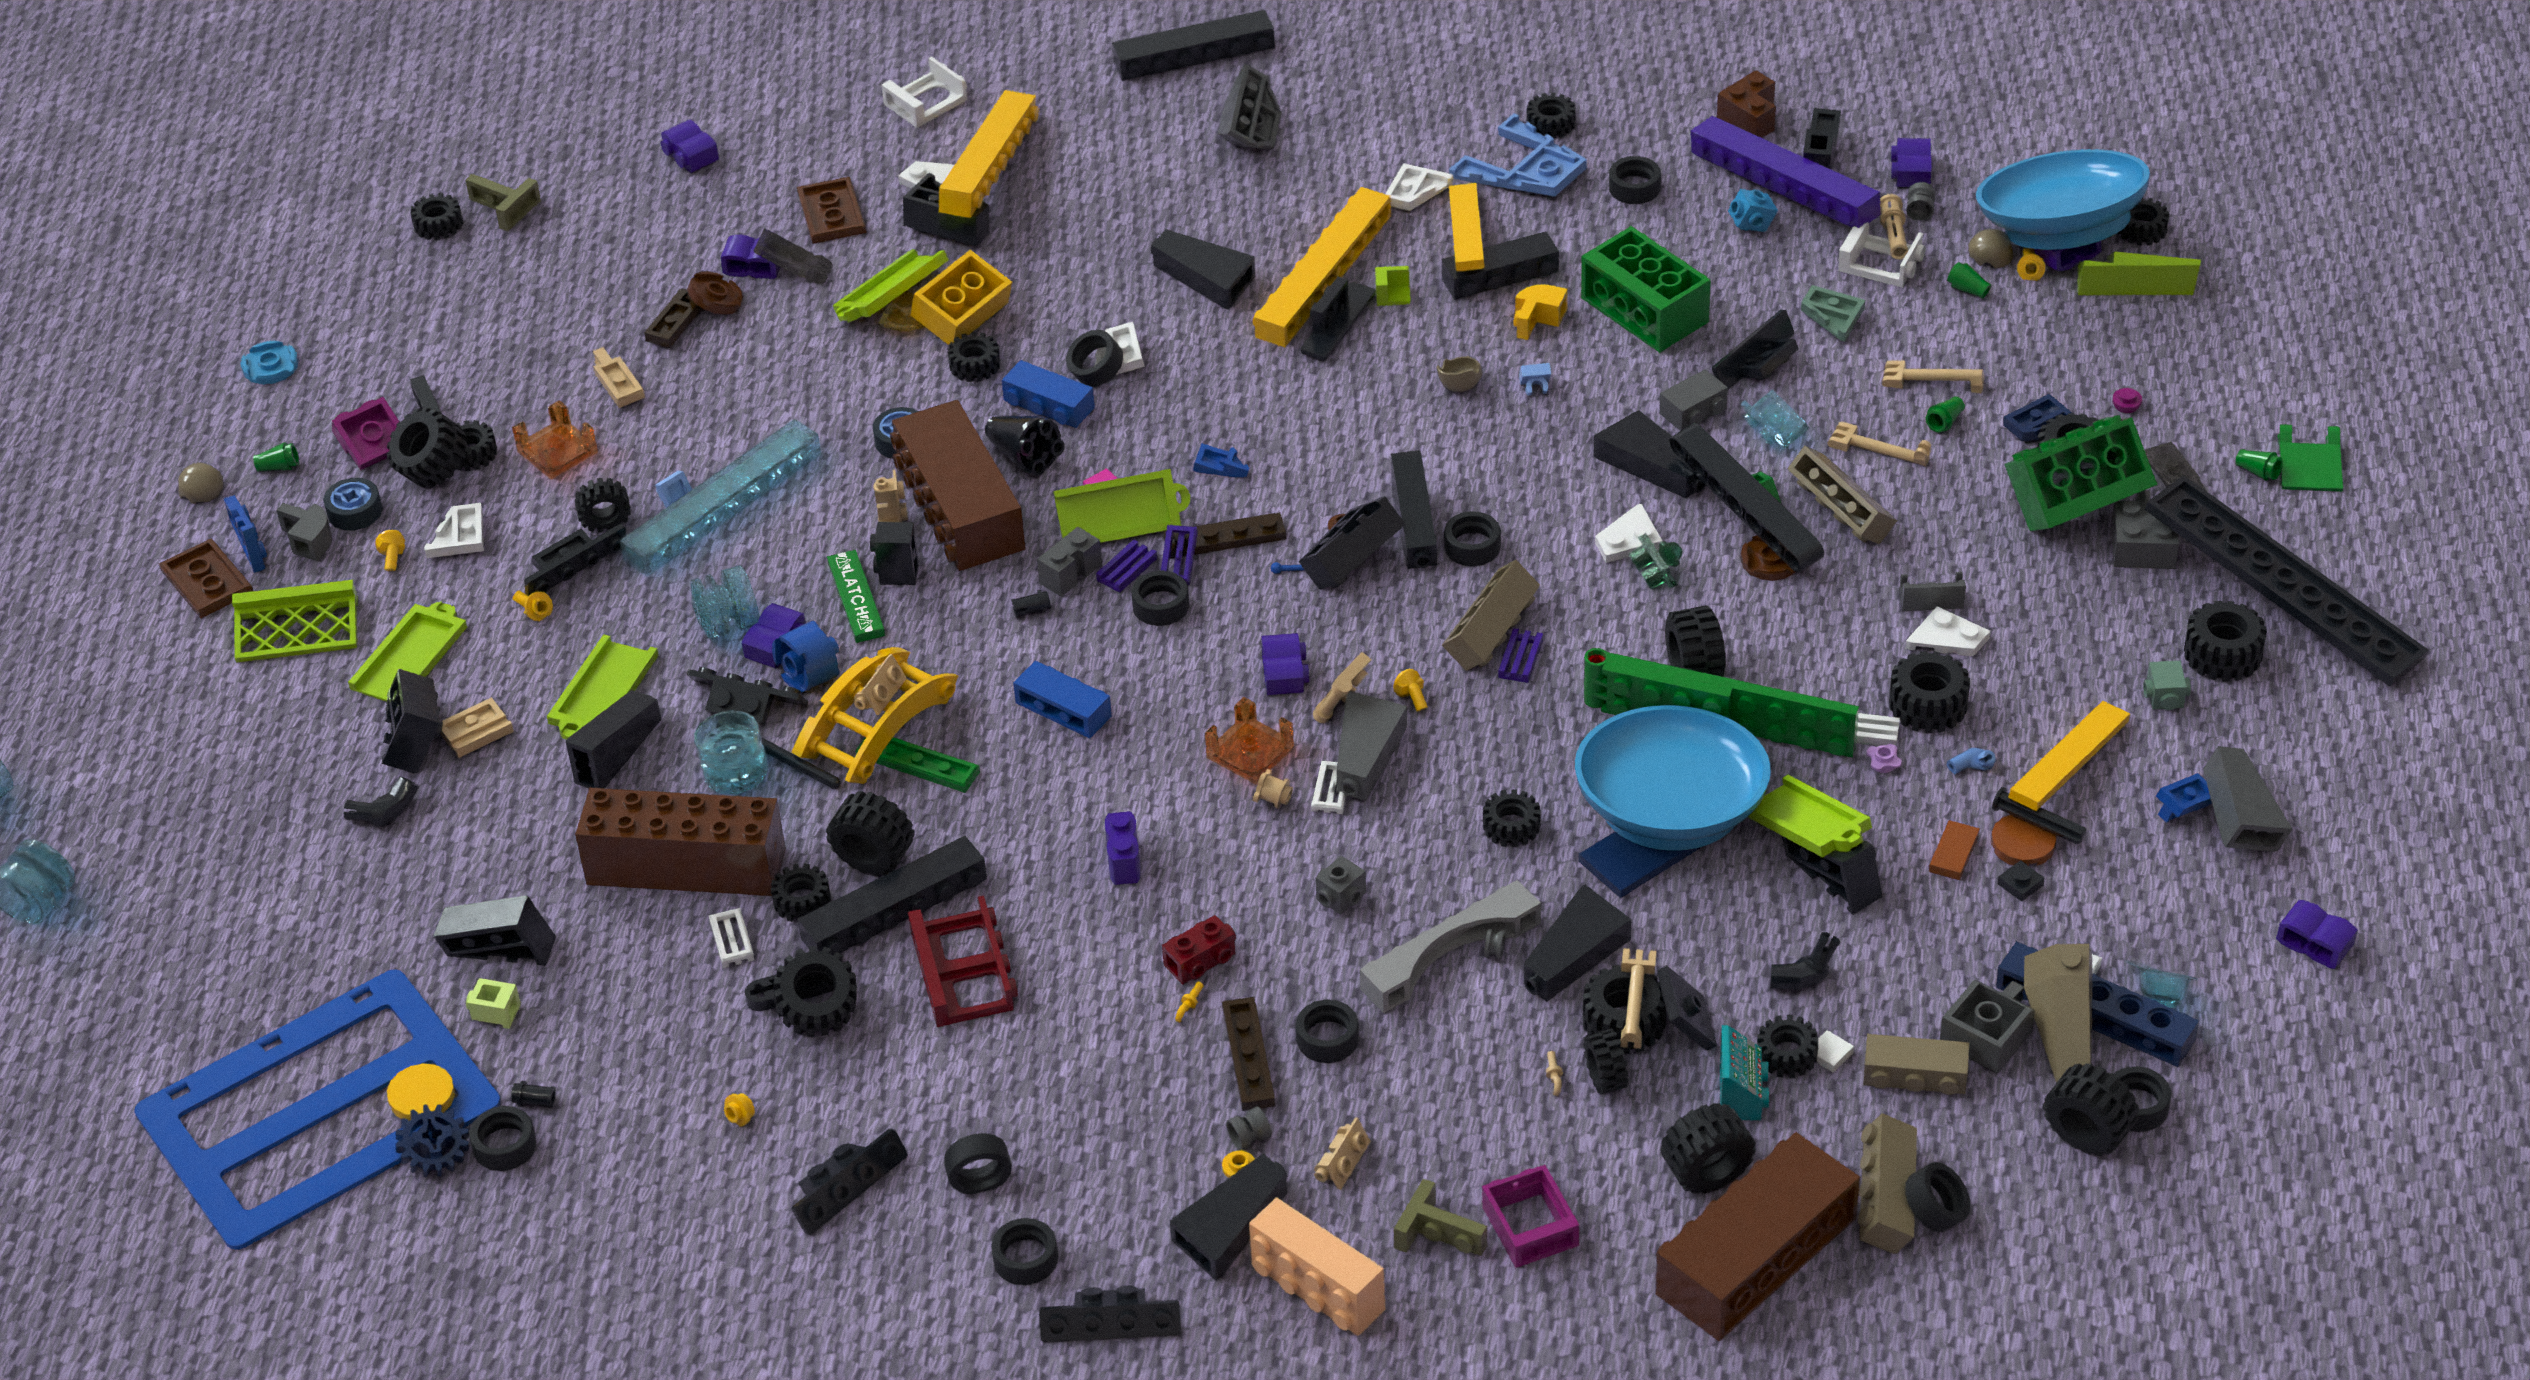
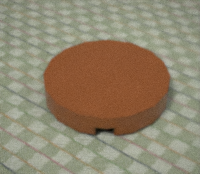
M2013 815L2001 818L1995 823L1991 833V845L1994 847V853L1999 859L2009 865H2015L2020 860L2028 866L2037 863V866L2044 864L2053 856L2057 840L2055 834Z

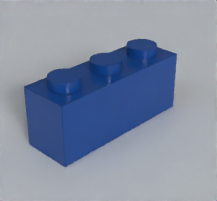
M1022 360L1002 379L1004 401L1013 406L1030 410L1036 415H1043L1053 419L1059 424H1066L1077 428L1095 408L1093 387Z
M1036 660L1013 682L1016 704L1089 739L1112 717L1110 695Z

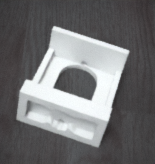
M933 57L929 58L930 72L903 88L891 80L882 84L884 105L916 128L967 101V84L965 79ZM933 88H944L950 92L946 100L924 111L923 103L915 98Z
M1868 222L1860 228L1853 226L1839 250L1838 271L1903 288L1907 279L1913 278L1917 261L1922 262L1926 246L1922 245L1923 233H1918L1912 245L1907 244L1909 251L1905 258H1903L1900 272L1892 273L1855 264L1863 248L1891 255L1888 239L1868 234Z

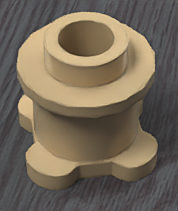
M1267 769L1259 778L1253 801L1258 803L1260 799L1273 803L1274 807L1278 809L1281 804H1288L1293 787L1289 786V779L1281 780L1271 776L1272 770Z

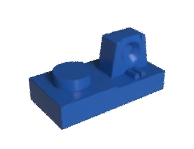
M2198 773L2160 788L2156 795L2163 803L2158 815L2166 823L2174 818L2212 805L2207 781Z

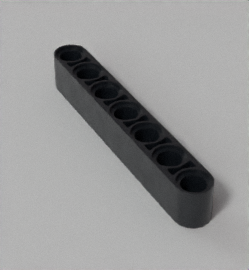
M1694 422L1669 438V445L1673 453L1793 571L1800 573L1824 557V549L1818 539L1699 424Z

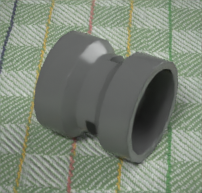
M1918 182L1910 186L1906 212L1911 219L1926 221L1933 216L1936 191L1932 185L1926 182Z
M1259 1107L1248 1110L1243 1117L1235 1116L1226 1121L1229 1137L1239 1151L1249 1148L1251 1143L1256 1140L1264 1141L1272 1136L1268 1119Z

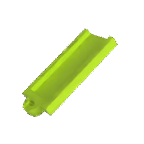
M911 249L832 305L840 322L847 320L849 323L860 317L872 316L949 261L945 250H940L933 256L918 255L916 249Z
M1171 469L1053 491L1062 539L1075 528L1080 527L1100 539V543L1167 530V525L1181 526L1179 512L1184 511L1190 504L1188 489L1182 484L1173 483ZM1176 492H1179L1180 494V504L1177 502Z
M441 601L425 607L415 603L348 681L350 690L387 702V693L398 669L426 677L467 629L466 620L457 617L454 605L442 604Z
M603 634L548 713V724L558 726L561 737L567 740L629 691H635L658 658V649L650 647L646 651L612 642L610 636Z
M1790 775L1783 777V785L1766 794L1757 808L1748 816V818L1822 858L1834 850L1848 852L1851 851L1850 848L1860 843L1863 844L1862 834L1872 828L1869 816Z

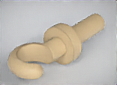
M1549 1051L1547 1053L1549 1067L1546 1069V1076L1554 1083L1553 1095L1558 1096L1561 1093L1562 1081L1560 1077L1563 1075V1071L1557 1065L1555 1051Z

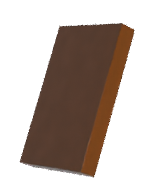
M850 177L796 187L812 244L866 233V226Z
M212 538L159 563L162 573L200 618L232 604V594L254 591L252 585Z

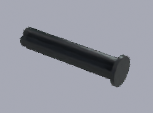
M2001 787L1995 795L1992 803V810L1994 811L2002 810L2075 844L2082 843L2087 831L2085 827L2041 807L2034 811L2008 798L2009 793L2005 787Z

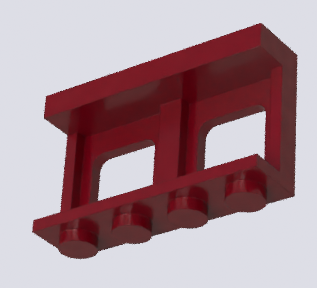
M984 895L978 896L979 910L926 922L923 920L921 909L908 912L912 939L937 1027L1014 1010L1013 998L1018 997L1016 982L1014 978L1008 979L1007 974L1011 973L1008 955H1001L1000 950L1004 949L1000 930L994 931L993 927L997 926L995 911L993 907L987 908ZM973 928H982L984 930L989 946L987 952L954 960L945 958L940 941L941 936ZM987 975H996L998 977L1003 994L1002 999L966 1008L958 1005L953 987L956 982Z

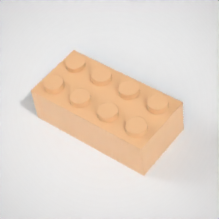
M1277 1197L1249 1223L1251 1258L1256 1272L1261 1276H1269L1277 1281L1288 1294L1293 1295L1295 1293L1306 1301L1313 1311L1323 1312L1332 1318L1333 1322L1344 1331L1350 1330L1359 1336L1385 1311L1384 1268Z

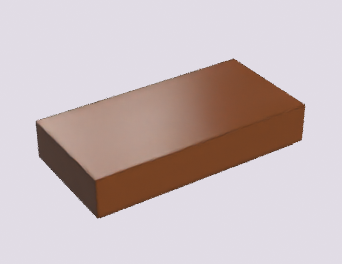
M1949 820L1929 864V872L1960 881L1978 840L1980 828Z

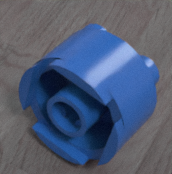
M810 621L781 635L772 643L774 662L776 665L781 663L785 673L781 674V677L790 687L800 690L801 693L819 686L840 674L836 654L839 652L838 644L832 636L827 637L815 621Z

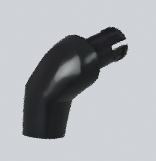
M399 776L389 792L378 797L373 803L347 800L344 809L356 811L344 812V818L346 820L370 821L374 827L387 826L407 810L420 786L407 778Z
M1822 932L1810 955L1801 957L1795 963L1771 965L1770 988L1800 990L1823 981L1830 973L1828 963L1836 948L1840 945V940L1833 935L1828 946H1826L1830 933Z

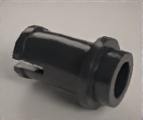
M1037 590L1036 594L1011 599L1016 618L1039 611L1046 613L1047 609H1051L1047 591L1041 592V590Z
M523 1080L520 1083H514L511 1093L512 1103H517L518 1107L528 1104L553 1108L556 1098L555 1087L529 1085Z

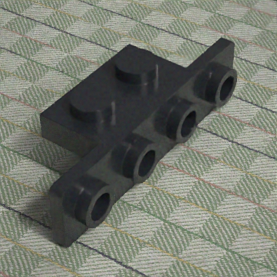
M1337 277L1331 286L1326 287L1318 303H1314L1310 310L1313 332L1301 346V354L1326 360L1374 298L1376 289L1355 282H1351L1348 285V279Z
M1779 310L1712 366L1714 376L1726 385L1728 390L1742 378L1763 380L1770 377L1773 370L1779 365L1786 363L1790 359L1789 357L1799 349L1796 340L1789 339L1794 335V329L1787 311Z
M621 523L593 540L582 529H579L532 556V564L539 571L524 580L525 594L529 596L537 591L547 593L550 588L562 581H568L586 567L594 566L600 559L610 553L618 552L626 544V527Z
M699 667L698 671L688 669L687 676L695 682L712 685L705 708L708 713L722 715L728 712L738 717L739 720L765 725L773 700L804 707L808 705V700L800 695L801 691L793 687L783 686V689L779 690L772 688L773 684L762 680H755L754 684L744 682L745 678L739 675L727 673L726 677L716 675V671L705 667Z
M888 1129L867 1147L851 1143L840 1145L833 1151L829 1159L822 1164L815 1165L808 1171L807 1176L798 1183L802 1191L807 1195L792 1206V1212L805 1234H813L908 1156V1152L896 1130Z
M1132 1285L1120 1286L1116 1290L1088 1287L1081 1292H1075L1074 1305L1041 1307L1039 1309L1042 1342L1176 1336L1181 1334L1180 1302L1178 1300L1146 1301L1145 1288L1137 1289V1287Z

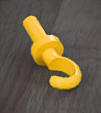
M1198 981L1190 994H1184L1181 999L1182 1005L1179 1007L1175 1017L1176 1022H1182L1185 1012L1190 1008L1194 1009L1198 1004L1196 998L1204 987L1203 983Z

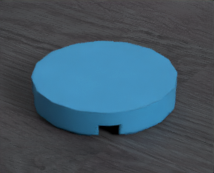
M265 341L256 344L249 349L250 353L246 357L244 354L241 358V369L245 378L258 384H273L285 380L298 367V356L294 347L283 345L281 341Z

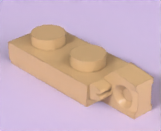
M603 347L593 351L596 364L593 366L595 375L619 408L645 398L642 386L620 356L611 359Z

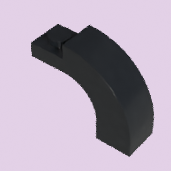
M1814 108L1811 128L1806 131L1803 157L1831 170L1834 166L1837 151L1841 110Z

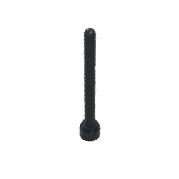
M725 712L718 718L714 731L715 734L726 740L738 738L832 789L840 787L841 781L838 777L743 728L738 717Z

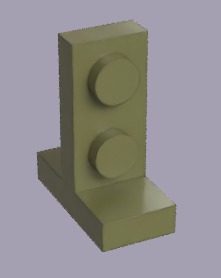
M471 174L465 179L469 199L495 209L499 228L505 231L513 228L541 201L538 182L529 177L517 189H512L475 174Z
M1423 1178L1394 1227V1249L1407 1253L1416 1236L1420 1233L1431 1241H1442L1453 1245L1463 1253L1472 1252L1482 1256L1487 1247V1226L1434 1207L1436 1204V1183Z

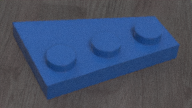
M235 495L224 498L229 520L253 572L264 570L263 558L267 557V553L262 540L257 541L259 536L254 523L250 522V516L245 504L240 505Z

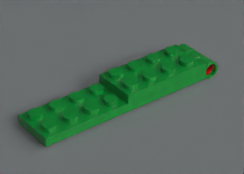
M1592 648L1584 655V702L1592 708L1602 707L1601 712L1617 715L1633 709L1662 705L1699 708L1717 713L1737 722L1756 737L1769 739L1773 742L1797 745L1804 749L1829 752L1836 756L1843 755L1852 758L1854 756L1859 706L1614 654L1601 648Z

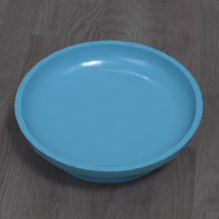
M2085 149L2054 152L2021 160L1991 174L1977 188L1976 199L1982 213L1993 224L2004 228L2012 243L2032 249L2073 248L2104 240L2125 228L2131 218L2130 210L2138 205L2148 189L2150 171L2146 163L2141 159L2118 151Z
M1650 706L1617 714L1597 725L1586 735L1577 750L1575 758L1578 786L1591 807L1622 837L1636 844L1661 850L1699 848L1727 835L1761 803L1771 774L1769 758L1764 747L1745 727L1717 713L1686 706Z

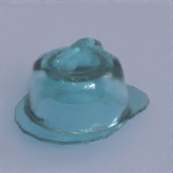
M2125 960L2126 963L2140 969L2142 994L2170 1008H2176L2179 1002L2185 998L2190 981H2198L2195 977L2170 973L2142 963Z

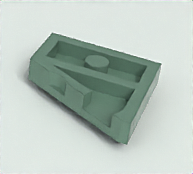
M1814 285L1810 287L1801 302V311L1844 342L1865 309L1864 299Z

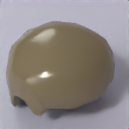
M1998 229L1981 230L1974 235L1968 244L1969 256L1980 266L1984 263H1990L1995 269L2008 265L2014 258L2012 244L2008 235Z
M1470 356L1457 357L1452 360L1444 359L1442 368L1439 365L1436 366L1438 377L1443 387L1452 392H1465L1472 389L1479 382L1483 372L1478 360Z
M198 462L189 465L182 470L178 478L179 497L181 499L186 497L192 504L209 502L217 498L223 489L221 473L206 463Z

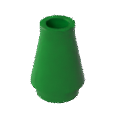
M1957 262L1947 277V282L1951 283L1952 288L1976 295L1981 299L1989 293L1992 286L1967 263Z
M1955 396L1947 401L1931 406L1926 414L1928 427L1935 432L1948 431L1960 413L1965 409L1963 400Z
M283 442L267 451L254 455L253 461L258 472L293 470L294 466L299 465V455L294 443L287 444Z
M2241 449L2237 453L2235 460L2236 466L2248 470L2265 481L2269 479L2276 480L2283 467V459L2278 457L2275 452Z

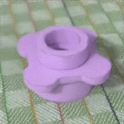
M1895 745L1871 746L1867 749L1866 754L1871 758V768L1880 773H1888L1901 766L1902 760L1897 757V747Z

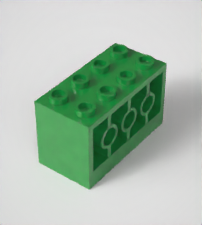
M1628 227L1582 255L1581 299L1657 352L1664 351L1709 323L1711 279L1634 227Z
M2120 414L2095 421L2091 426L2072 430L2066 433L2064 437L2042 442L2039 444V447L2017 452L2012 455V461L2004 464L2030 531L2052 528L2157 485L2133 418L2121 419Z

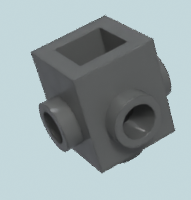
M1340 856L1327 868H1323L1315 877L1316 899L1324 907L1331 908L1340 915L1350 906L1356 905L1366 893V871L1343 856Z

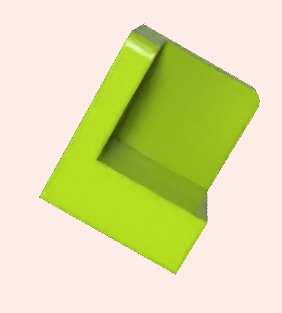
M1375 267L1377 306L1410 304L1409 267Z

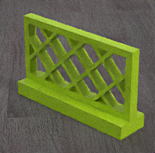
M353 580L232 594L236 663L357 648L358 595ZM349 607V612L341 619L332 614L337 608ZM306 612H319L320 614L311 623L302 618ZM286 614L290 617L281 626L272 622L277 615ZM256 618L259 620L250 630L242 626L243 619ZM327 618L335 623V625L324 633L317 627ZM298 622L305 628L294 637L287 630ZM267 625L275 632L266 640H263L257 634ZM341 629L350 633V640L336 641L332 637ZM311 632L320 637L315 644L306 645L302 642ZM281 636L290 641L284 648L272 646ZM251 639L260 645L254 651L242 652V648Z

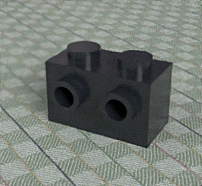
M878 522L876 533L870 536V551L875 552L873 572L878 573L880 585H916L919 560L914 522Z

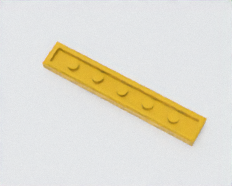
M1476 183L1449 186L1456 271L1483 269L1485 267Z
M2102 701L2010 789L2008 798L2037 811L2129 722L2130 713Z

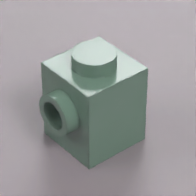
M2181 661L2149 662L2147 679H2144L2143 692L2145 698H2150L2152 709L2173 710L2175 708H2184L2185 697L2190 696L2191 684L2189 677H2184Z

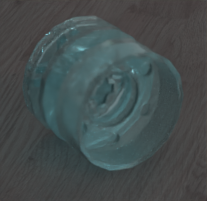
M741 565L721 570V585H717L715 579L710 574L705 575L706 590L699 578L690 581L694 613L709 640L718 638L717 624L721 633L726 636L730 633L729 620H733L740 631L751 628L758 622L760 616L748 576Z
M734 710L719 712L706 718L697 727L694 733V743L698 757L701 760L704 780L709 788L718 793H742L756 787L764 780L768 772V761L762 745L759 725L753 716Z
M29 839L20 842L15 851L8 856L7 862L0 866V909L10 917L32 925L43 922L55 907L56 901L62 899L65 892L73 886L76 879L74 870L69 862L49 845Z

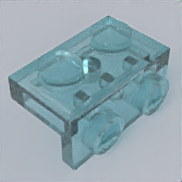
M1773 389L1753 406L1746 400L1741 403L1746 412L1743 418L1753 429L1757 426L1761 429L1760 435L1770 446L1775 443L1781 450H1784L1809 429L1807 423Z

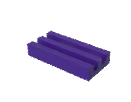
M1167 525L1161 570H1169L1174 533H1179L1173 572L1181 576L1187 585H1190L1198 529L1197 527ZM1190 534L1184 575H1180L1185 535Z
M1133 539L1096 573V580L1120 593L1157 560V551L1153 549L1148 551V547L1144 544L1139 547L1138 541ZM1143 556V558L1140 559V560L1131 568V566H1132L1139 558H1141V557ZM1125 573L1121 578L1114 582L1118 577Z
M1513 628L1498 670V678L1529 683L1543 642V633L1537 632L1536 636H1531V631L1525 630L1524 634H1520L1519 629ZM1517 641H1521L1511 672H1507ZM1528 643H1533L1523 674H1518Z

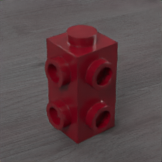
M1213 915L1162 945L1163 964L1182 985L1192 979H1198L1207 970L1218 964L1228 962L1236 954V934L1228 923L1224 924L1216 915Z

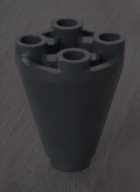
M995 416L990 418L985 426V434L989 440L1022 471L1035 476L1042 475L1053 464L1057 456L1061 455L1064 451L1065 444L1061 440L1058 426L1053 420L1045 417Z

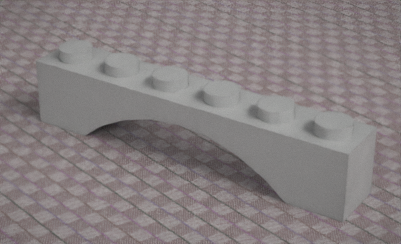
M1518 880L1507 886L1500 887L1495 893L1481 901H1476L1458 914L1449 916L1442 923L1428 931L1421 932L1407 943L1396 946L1391 952L1377 960L1368 962L1360 969V990L1383 1013H1386L1410 999L1414 986L1422 973L1447 952L1468 943L1486 940L1489 928L1493 929L1495 933L1505 930V938H1516L1541 924V902Z

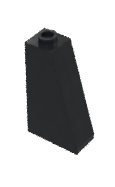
M1167 229L1151 245V254H1153V264L1155 267L1224 309L1230 310L1255 278L1254 256Z
M1639 410L1594 435V457L1683 498L1699 493L1706 487L1673 453L1669 445V438L1672 436Z
M1421 451L1391 453L1392 498L1395 510L1406 524L1399 531L1407 569L1437 566V543Z
M631 690L565 741L575 784L588 789L606 788L661 721L657 699Z
M1586 884L1583 885L1524 962L1523 982L1525 988L1532 995H1538L1546 1002L1629 942L1631 940V919Z
M1263 1153L1170 1220L1171 1241L1215 1281H1218L1250 1242L1249 1223L1276 1197L1282 1201L1286 1196L1287 1173L1284 1167L1279 1162H1273Z

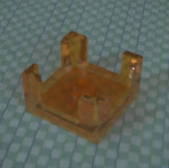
M560 400L548 407L551 424L533 435L528 436L524 421L512 427L517 452L550 480L598 453L593 427L584 422L582 424L583 430L580 432L571 424L568 407Z
M1243 697L1234 706L1235 724L1219 739L1217 726L1213 725L1205 732L1206 758L1256 785L1262 773H1265L1267 769L1271 770L1294 748L1293 723L1281 717L1279 719L1280 733L1257 721L1256 704Z

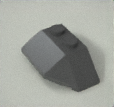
M1246 63L1242 67L1225 99L1217 132L1226 141L1244 148L1266 150L1274 148L1282 112L1276 96L1269 86L1271 83L1267 75Z

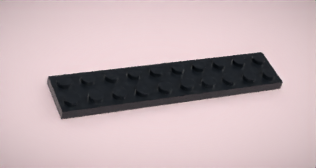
M2181 476L2147 502L2145 511L2391 687L2425 659L2429 651L2426 647L2186 476Z

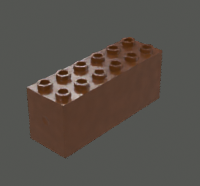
M958 399L892 420L893 432L890 433V439L893 448L896 450V454L893 455L897 471H903V479L907 489L912 488L914 490L913 496L918 507L923 506L926 523L928 526H934V535L938 544L943 543L945 545L944 552L949 563L954 562L957 569L962 571L1026 550L1021 506Z
M589 788L575 833L586 885L772 896L771 882L775 880V875L781 871L786 851L777 798Z
M1797 1132L1792 1134L1786 1141L1781 1140L1774 1147L1770 1155L1764 1160H1758L1746 1176L1741 1180H1735L1722 1197L1718 1200H1712L1698 1218L1694 1221H1688L1674 1239L1665 1241L1659 1247L1656 1253V1295L1720 1342L1857 1219L1860 1176Z

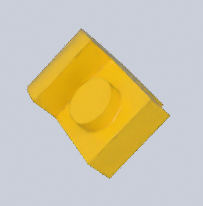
M1540 284L1521 290L1515 297V316L1513 320L1514 327H1517V338L1528 340L1536 323L1559 327L1567 311L1568 289Z

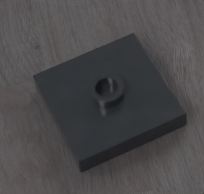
M1667 965L1659 969L1657 975L1669 1021L1703 1049L1711 1050L1716 1047L1717 1044L1704 995Z

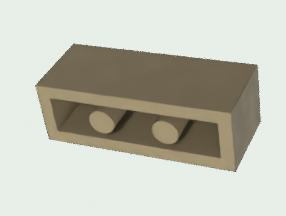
M1867 1034L1863 1085L1874 1086L1879 1089L1890 1087L1908 1089L1913 1092L1924 1090L1942 1092L1947 1095L1965 1094L1969 1042Z

